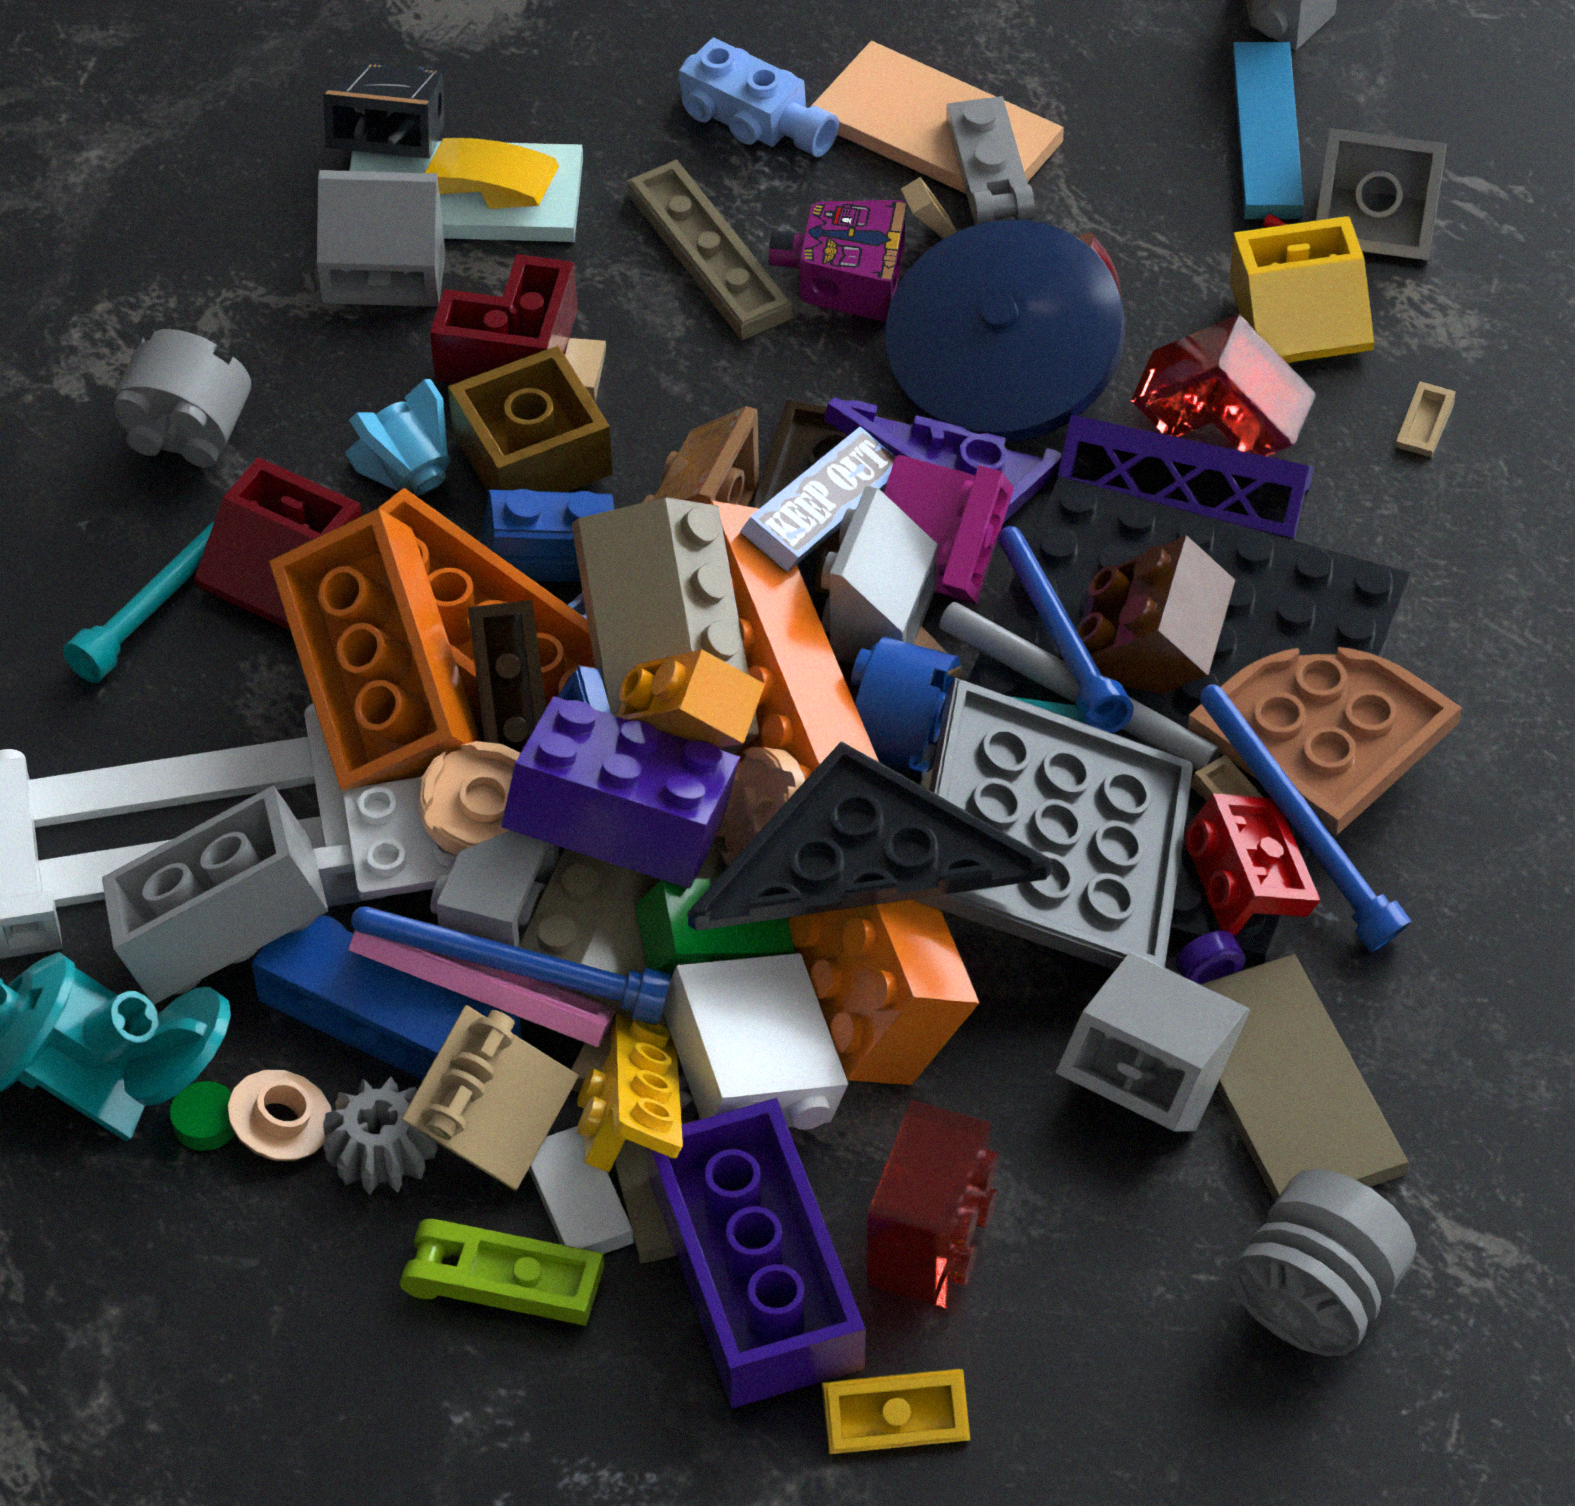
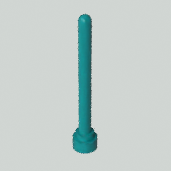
M214 521L103 627L94 626L91 629H81L64 645V658L77 675L91 683H98L117 665V656L121 652L120 644L197 571Z

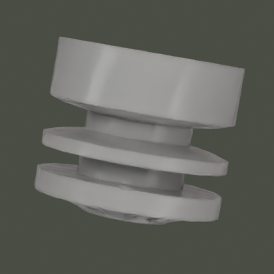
M1325 1169L1301 1170L1290 1179L1268 1211L1267 1223L1253 1233L1249 1239V1246L1239 1254L1232 1264L1230 1281L1238 1299L1254 1319L1277 1337L1302 1350L1319 1355L1345 1356L1358 1347L1366 1334L1367 1326L1377 1318L1381 1301L1393 1293L1414 1261L1417 1244L1410 1226L1395 1207L1370 1187L1347 1175Z

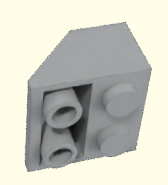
M319 170L317 267L322 303L438 307L446 254L437 173Z
M866 485L856 509L847 508L844 513L839 535L840 549L838 553H828L821 577L822 589L830 590V595L823 611L822 626L825 632L830 633V645L836 660L849 664H855L857 655L862 648L871 650L873 644L878 643L884 636L915 644L937 587L938 544L879 488Z
M1129 952L1083 1010L1055 1073L1172 1131H1196L1251 1009L1146 958Z

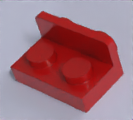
M1213 793L1185 830L1184 841L1188 853L1191 855L1221 931L1237 935L1253 913L1308 917L1321 901L1288 822L1272 798Z

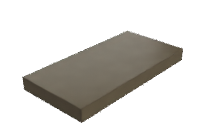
M1295 954L1200 984L1251 1009L1218 1081L1216 1090L1274 1201L1277 1200L1290 1179L1301 1170L1325 1169L1347 1175L1368 1187L1407 1175L1408 1159Z

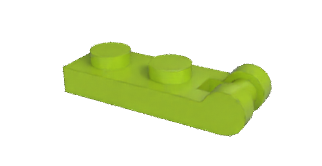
M425 1219L419 1223L413 1245L417 1249L415 1259L406 1262L399 1284L406 1293L420 1299H434L439 1295L586 1326L603 1274L604 1258L603 1253L437 1219ZM451 1255L460 1256L457 1267L442 1264V1261Z

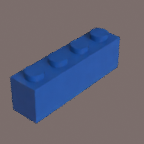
M321 915L307 928L298 932H289L266 944L252 962L258 1001L422 1081L465 1005H468L485 1017H488L491 1010L505 1013L515 1022L511 1032L522 1039L520 1017L349 951L348 949L354 934L348 932L341 923L329 916Z

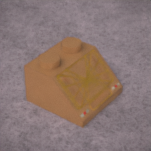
M745 406L690 430L680 451H672L667 457L662 472V484L656 495H647L643 502L667 497L704 504L717 501L751 507L759 486L757 409Z

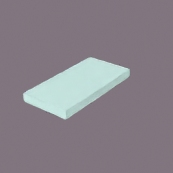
M442 141L437 142L430 159L352 151L349 171L425 173ZM509 143L554 157L559 165L539 206L489 209L480 192L439 194L444 239L575 242L583 165L582 145Z

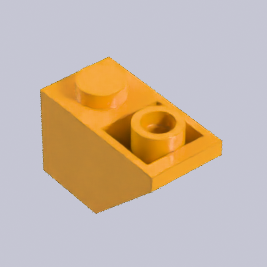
M700 649L636 664L635 668L627 674L620 687L619 700L622 703L617 717L629 721L647 722L657 730L691 741H705L718 748L744 744L765 684Z

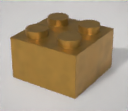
M559 345L448 386L453 436L488 493L489 490L514 491L517 489L539 492H568L613 475L610 426Z

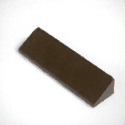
M526 600L468 607L484 742L503 744L521 753L546 710L533 601ZM559 846V854L562 855L564 848Z

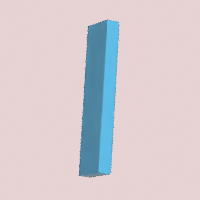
M1234 42L1232 58L1244 219H1265L1269 214L1279 219H1303L1304 199L1290 42Z

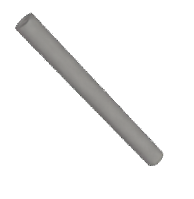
M952 602L946 608L940 620L939 626L941 630L1076 704L1080 688L1065 661L957 602ZM1130 698L1134 711L1130 721L1122 730L1160 751L1194 762L1193 769L1196 771L1219 758L1221 751L1219 746Z

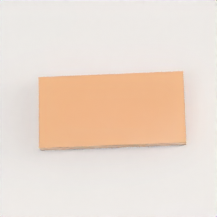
M870 41L812 106H818L838 117L839 129L837 135L966 194L946 121L947 103L996 96L874 41ZM1004 100L1028 182L1063 142L1064 127Z

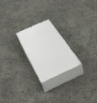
M578 1126L547 1136L528 1170L560 1244L603 1254L633 1244V1229L608 1173L584 1163V1136L577 1134Z

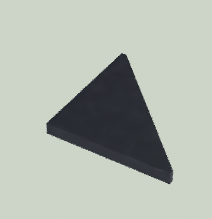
M840 741L687 912L688 926L698 931L1046 880L1052 873V859Z

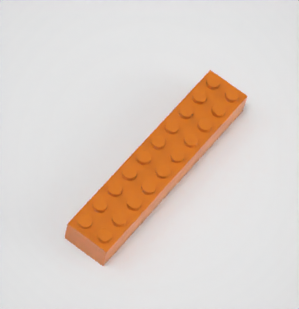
M712 501L711 505L719 506L749 676L765 684L755 711L760 735L734 755L740 756L739 762H742L747 756L743 752L751 747L785 750L797 760L805 780L840 741L878 761L798 566L796 565L789 572L783 570L740 532L750 516L760 508ZM910 899L788 917L796 953H801L847 1080L912 1085L979 1004L940 909Z

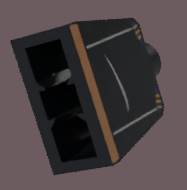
M374 63L365 64L323 93L326 148L426 159L432 157L444 126L442 72L424 69L417 65L404 67Z

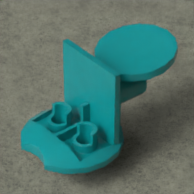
M60 952L34 963L8 986L3 984V980L0 978V1093L13 1085L17 1080L31 1089L39 1085L125 1141L132 1138L145 1106L159 1105L173 1098L199 1076L214 1057L224 1039L231 1017L229 1000L210 987L194 988L176 998L163 1011L157 1014L153 1003L145 995L136 991H126L120 995L115 994L75 968V963Z

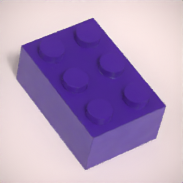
M553 696L515 762L501 827L691 889L724 821L740 756L722 751L715 745L705 741H691L657 730L647 722L629 721L595 710L591 705L582 701H567Z

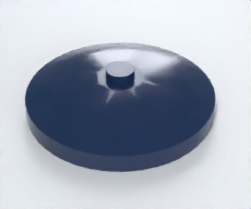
M1015 219L986 222L965 228L946 237L928 249L917 259L900 281L888 309L885 329L886 350L894 377L906 400L922 417L964 427L967 431L976 434L988 433L1006 438L1005 443L1023 441L1045 435L1069 423L1071 415L1079 416L1089 408L1111 381L1118 367L1125 340V318L1119 291L1110 270L1099 255L1084 241L1058 227L1041 222Z

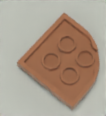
M1338 647L1337 655L1312 654L1299 656L1298 648L1278 652L1246 666L1221 686L1326 829L1336 836L1454 729L1460 722L1462 707L1398 664L1368 652ZM1202 704L1189 714L1188 730L1221 748L1220 754L1223 756L1226 754L1233 763L1256 778Z

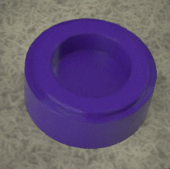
M1215 931L1204 934L1187 944L1176 958V968L1181 976L1198 984H1203L1240 972L1245 964L1246 957L1232 933Z

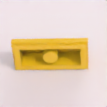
M963 1369L821 1382L829 1454L970 1440Z

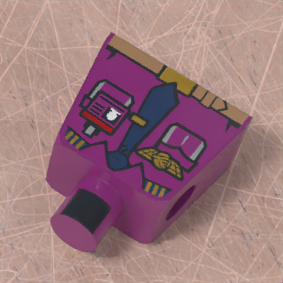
M907 201L816 202L810 208L805 234L772 231L768 255L769 266L799 269L800 298L805 303L886 322L892 297L898 287L905 251Z

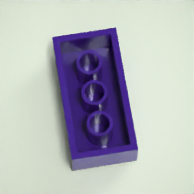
M774 1098L683 1124V1147L677 1158H671L646 1147L648 1178L731 1408L864 1370L866 1329L778 1099Z

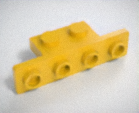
M616 1014L610 1026L611 1051L601 1071L592 1068L588 1072L577 1098V1106L583 1108L577 1134L584 1136V1163L608 1173L626 1139L671 1158H677L683 1147L678 1057L669 1030L659 1022L656 1026Z

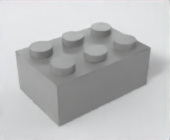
M274 785L102 877L113 948L153 1004L173 994H182L191 990L201 979L231 963H240L249 959L259 948L289 932H298L307 928L317 917L328 912L312 841Z

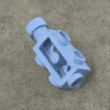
M713 37L696 54L690 55L679 70L682 103L689 115L699 122H708L713 118L728 125L732 134L744 144L751 145L759 140L774 147L784 136H787L794 140V145L797 148L815 157H821L831 148L836 139L839 129L838 117L818 106L806 107L804 80L787 70H781L750 55L743 49L735 48Z

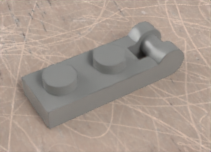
M1003 96L947 103L946 121L975 225L992 222L996 218L1014 216L1015 220L1034 219L1035 203L1033 191L1030 184L1028 185Z

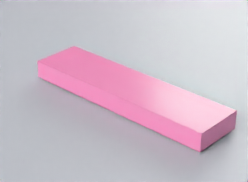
M356 930L348 949L364 957L595 1047H598L608 1034L616 1011L613 1010L614 1007L551 983L366 935Z

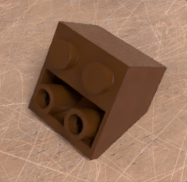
M1185 535L1162 546L1150 547L1141 555L1115 566H1106L1097 572L1088 586L1089 595L1081 621L1076 630L1102 676L1116 680L1125 687L1163 694L1209 675L1235 579Z

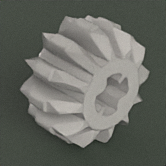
M390 1076L381 1089H372V1086L362 1079L359 1086V1095L338 1093V1098L335 1101L336 1111L325 1113L323 1129L326 1141L323 1143L326 1160L330 1162V1166H337L338 1175L345 1185L362 1179L363 1188L371 1195L379 1183L388 1182L389 1186L398 1193L402 1185L401 1177L404 1175L422 1180L423 1172L426 1170L425 1161L435 1158L438 1145L434 1140L401 1121L417 1091L416 1086L399 1092L398 1085Z

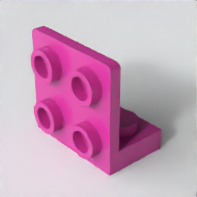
M898 455L894 459L884 494L938 544L937 587L935 593L978 604L1014 487L1005 474L996 469L978 465L976 475Z

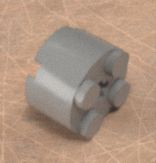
M161 329L154 331L148 341H145L143 337L138 343L112 399L113 413L121 426L128 432L126 436L127 444L135 451L147 456L158 455L162 449L182 454L188 462L202 468L212 467L218 456L224 451L251 391V379L247 370L234 357H232L228 365L213 354L217 346L215 343L189 332Z

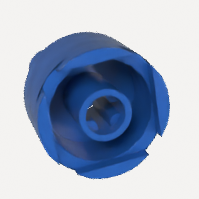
M886 636L882 637L878 643H874L871 650L862 648L859 651L852 671L851 685L859 687L855 705L878 761L881 764L901 774L919 779L924 778L931 763L924 760L930 744L937 746L947 690L956 678L949 676L948 671L960 666V658L958 656Z

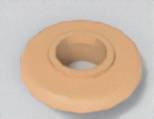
M262 1070L246 1076L234 1087L227 1106L230 1126L239 1141L255 1154L274 1161H297L315 1154L326 1141L323 1129L325 1113L332 1112L331 1105L317 1086L305 1077L286 1070ZM278 1103L288 1106L295 1112L298 1119L294 1121L276 1119L268 1113L265 1105Z

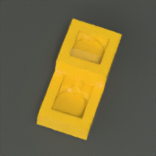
M443 138L425 173H437L439 194L480 192L489 209L539 206L559 165L554 157L518 145L485 139Z

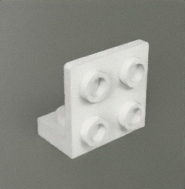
M422 777L361 786L343 791L358 894L363 900L434 889L440 875L449 876L457 856L443 850L426 833L418 813Z

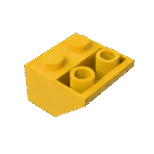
M1349 216L1234 232L1229 283L1257 367L1374 350V334L1365 260Z

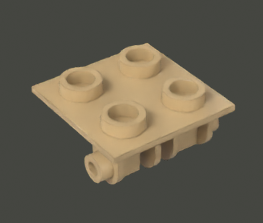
M465 1005L402 1116L401 1121L516 1191L579 1075L514 1035L511 1030L515 1022L505 1013L491 1010L488 1017H485L473 1008Z

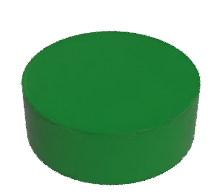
M197 1082L188 1085L174 1097L170 1106V1118L173 1132L180 1143L193 1150L208 1151L225 1145L234 1137L235 1133L229 1123L227 1107L232 1092L227 1087L216 1082Z

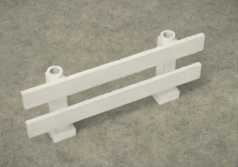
M314 703L309 705L304 713L308 737L38 779H29L26 757L23 753L13 749L0 750V959L63 949L56 907L105 900L102 883L103 876L170 841L166 840L39 860L36 827L260 793L273 785L277 790L311 784L316 785L320 816L300 819L298 822L312 841L327 907L367 901L361 899L358 894L343 790L339 787Z

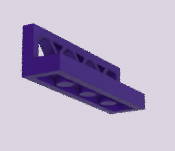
M1071 415L1058 477L1061 476L1247 528L1295 538L1305 491L1310 490L1315 467ZM1080 442L1103 446L1116 469L1096 482L1074 478L1073 472ZM1115 449L1138 455L1123 464ZM1149 456L1162 459L1176 480L1155 495L1141 492L1128 471ZM1174 462L1196 466L1197 468L1182 476ZM1208 469L1222 472L1235 492V495L1214 508L1201 505L1187 484ZM1121 475L1129 489L1107 484ZM1233 475L1256 479V481L1242 489ZM1268 482L1292 487L1284 523L1260 518L1247 495ZM1181 488L1189 502L1167 498L1166 496ZM1240 501L1249 515L1226 511V509Z

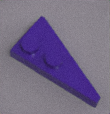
M834 397L827 404L824 416L826 422L847 436L861 427L895 456L903 455L976 475L978 465L1002 471L1014 487L1004 522L1059 472L1062 454L1056 450L1046 448L1043 458L1005 449L1004 443L1006 438L988 433H972L964 427L915 415L913 426L875 416L877 405L857 400L845 401Z

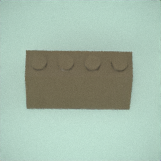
M664 497L581 517L571 524L595 669L600 670L611 715L617 716L622 703L619 700L620 687L627 674L635 668L636 664L702 649L749 675L719 506ZM756 712L744 744L719 748L720 750L735 754L760 735Z

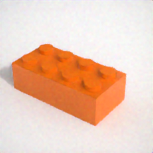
M378 508L269 561L341 790L345 791L361 786L422 777L433 759L445 751L446 755L451 752L460 750L462 744L476 741L481 742L411 527Z

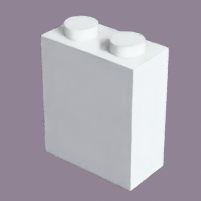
M801 953L677 965L669 983L663 1012L700 1120L777 1098L788 1127L806 1130L818 1127L824 1123H830L846 1091L848 1082Z

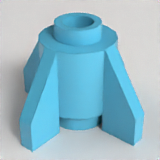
M424 379L404 397L406 402L394 403L376 415L375 413H356L349 419L360 437L345 452L356 472L398 492L405 488L410 492L414 491L416 495H423L432 491L445 480L446 474L444 471L450 465L451 458L447 451L444 401L431 379Z

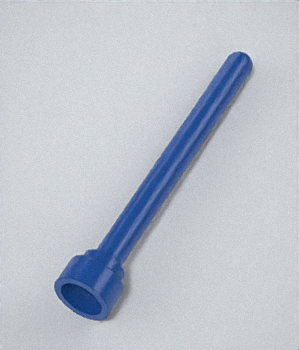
M1014 526L1003 528L999 533V543L1080 688L1076 708L1084 724L1109 733L1121 730L1130 721L1134 711L1133 704L1125 689L1118 681L1101 675L1022 532Z
M1217 685L1206 686L1200 693L1202 706L1355 910V913L1352 915V919L1358 925L1354 930L1355 934L1370 953L1393 940L1411 925V919L1397 901L1390 903L1384 894L1376 896L1224 690Z
M370 907L358 908L354 911L351 918L353 928L359 933L620 1002L619 1009L631 1012V1019L656 1026L661 1017L670 983V973L644 967L642 973L630 970L628 976Z

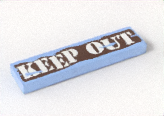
M859 427L751 515L740 532L783 570L789 572L841 527L846 509H856L866 485L877 487L881 491L885 490L896 456L863 428Z

